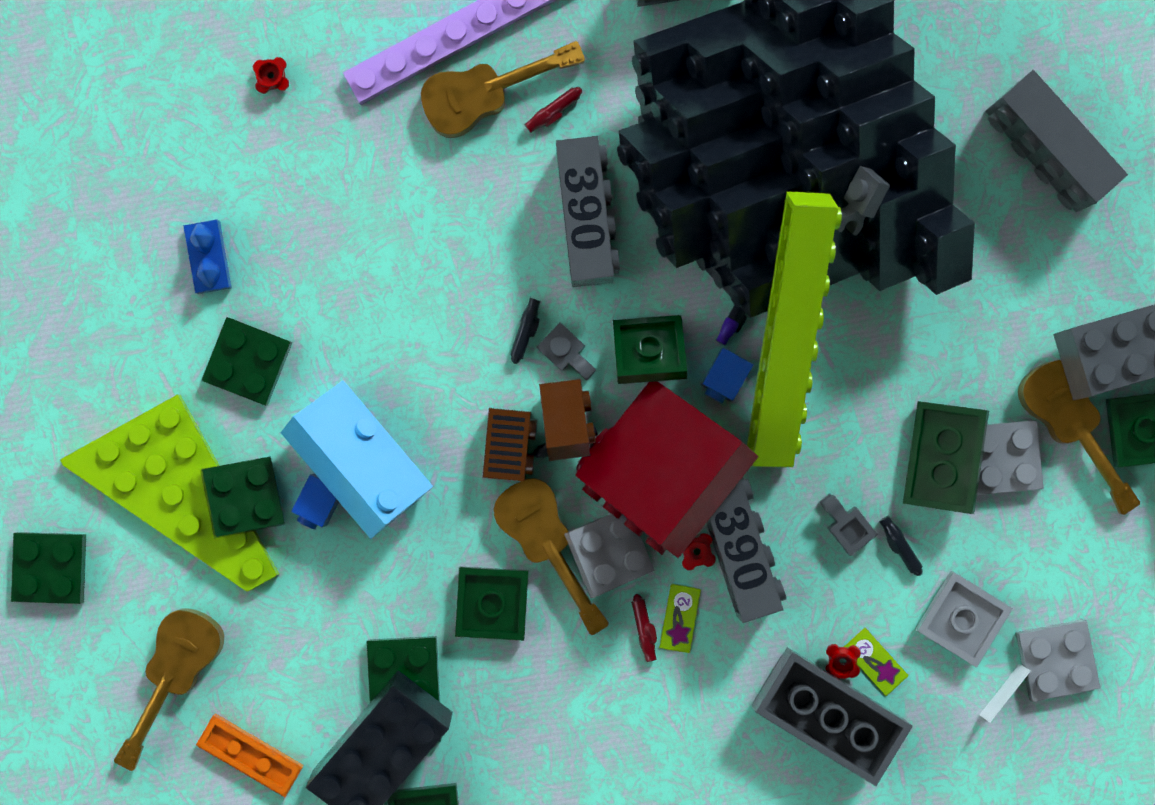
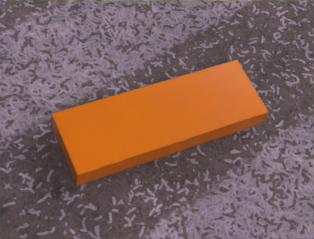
M216 713L212 716L196 743V746L283 797L287 796L304 767L300 762Z

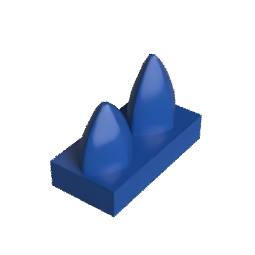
M216 219L183 225L195 293L202 294L232 288L220 221Z

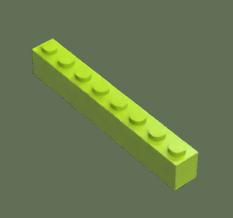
M786 193L747 439V446L759 456L752 466L793 467L795 454H800L802 440L799 432L801 424H805L807 419L805 397L806 393H810L812 390L811 363L815 362L818 356L816 334L817 329L821 330L823 327L824 312L821 308L823 297L828 296L830 287L827 271L829 263L834 262L836 253L833 241L834 231L840 228L842 219L841 208L837 206L830 194Z

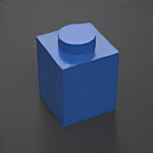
M725 348L720 349L701 383V386L707 389L704 394L723 404L725 399L730 402L734 401L754 364Z
M310 474L291 512L299 515L297 519L299 523L311 529H316L317 525L325 527L328 525L339 501L316 474Z

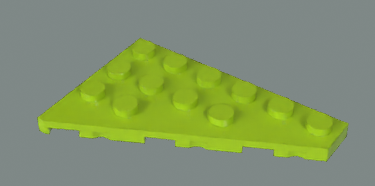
M181 395L173 396L60 459L62 465L246 592L279 575L256 531L214 539L200 471L220 465Z

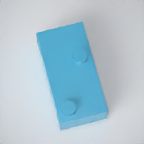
M344 380L294 415L280 432L370 539L414 505L433 487Z

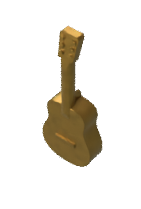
M574 41L554 50V54L500 76H497L496 72L488 64H479L464 72L446 71L432 75L425 81L421 89L423 109L431 126L438 134L446 138H457L465 135L481 119L498 114L504 109L505 97L503 89L557 67L563 69L583 64L585 57L579 42Z
M1061 360L1044 363L1029 372L1023 378L1018 388V397L1023 408L1031 416L1045 424L1050 436L1056 442L1072 443L1077 440L1080 441L1110 487L1111 491L1109 493L1119 514L1125 515L1139 506V499L1128 483H1123L1091 434L1100 423L1099 411L1090 402L1089 397L1073 400Z
M536 478L525 479V481H520L510 486L497 498L494 505V517L498 526L520 543L524 554L531 562L539 563L549 559L579 608V615L590 635L603 630L609 625L608 620L595 603H591L561 554V551L568 545L564 534L569 531L560 521L553 490L547 483Z
M182 608L171 612L161 621L156 636V651L147 664L145 671L147 678L156 685V688L130 738L125 740L114 758L116 764L130 771L136 769L144 748L142 743L168 693L183 695L195 686L201 670L220 654L224 645L223 629L210 616L194 609Z

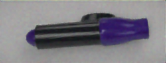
M734 305L728 317L725 318L720 333L716 338L718 343L725 346L731 336L741 330L747 319L741 307Z

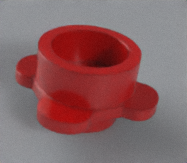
M276 57L274 60H257L253 64V71L257 79L255 88L258 92L266 94L269 90L273 89L285 91L289 87V80L285 77L287 63L283 58ZM269 73H274L273 78H268Z
M702 533L699 537H695L683 552L682 566L686 570L691 571L696 566L701 565L706 567L714 565L716 557L711 552L712 538L710 535ZM696 548L700 549L699 555L694 554Z
M831 644L827 647L826 654L829 656V663L825 667L827 672L841 679L855 678L859 675L860 668L857 666V659L860 657L861 651L857 646L851 645L847 648ZM844 658L846 662L841 663L840 659Z

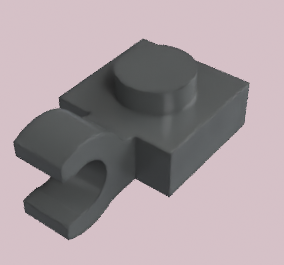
M860 166L844 196V199L849 204L841 209V225L837 229L839 232H842L846 225V228L853 235H857L863 227L865 217L874 218L890 185L872 169Z
M560 322L537 346V349L561 371L570 364L586 380L596 371L579 354L585 348V345Z
M830 493L819 501L827 513L835 520L834 523L827 527L848 555L852 556L878 535L857 507L846 511L838 499Z

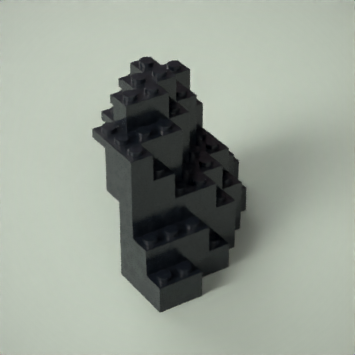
M744 0L743 2L633 41L635 55L632 56V65L637 74L638 86L635 87V94L640 104L641 116L638 117V124L618 131L620 145L617 147V154L621 163L624 166H628L635 173L638 180L639 192L636 193L639 207L643 212L647 211L653 217L658 227L659 237L656 238V246L659 254L663 258L667 257L676 268L696 261L702 271L706 270L716 286L719 289L723 288L731 297L734 305L741 307L750 318L767 312L786 193L830 194L838 207L841 209L845 208L849 203L844 199V196L859 167L862 166L872 169L890 187L874 218L865 217L863 227L857 235H853L846 228V225L842 232L835 229L833 237L836 248L835 259L833 263H829L827 271L830 285L860 273L864 280L869 281L877 290L882 291L916 277L921 284L927 286L937 295L972 280L975 222L953 205L956 144L934 128L935 96L914 81L915 48L894 33V0Z

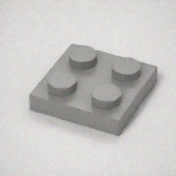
M1037 420L987 425L977 495L1044 489Z
M609 514L564 534L590 598H595L655 571L642 538L624 525V522L628 519L624 515L617 519L612 514Z
M951 571L915 630L971 665L978 667L1013 608Z
M1080 619L1016 632L1022 665L1031 670L1025 678L1030 701L1035 702L1100 689L1087 620Z

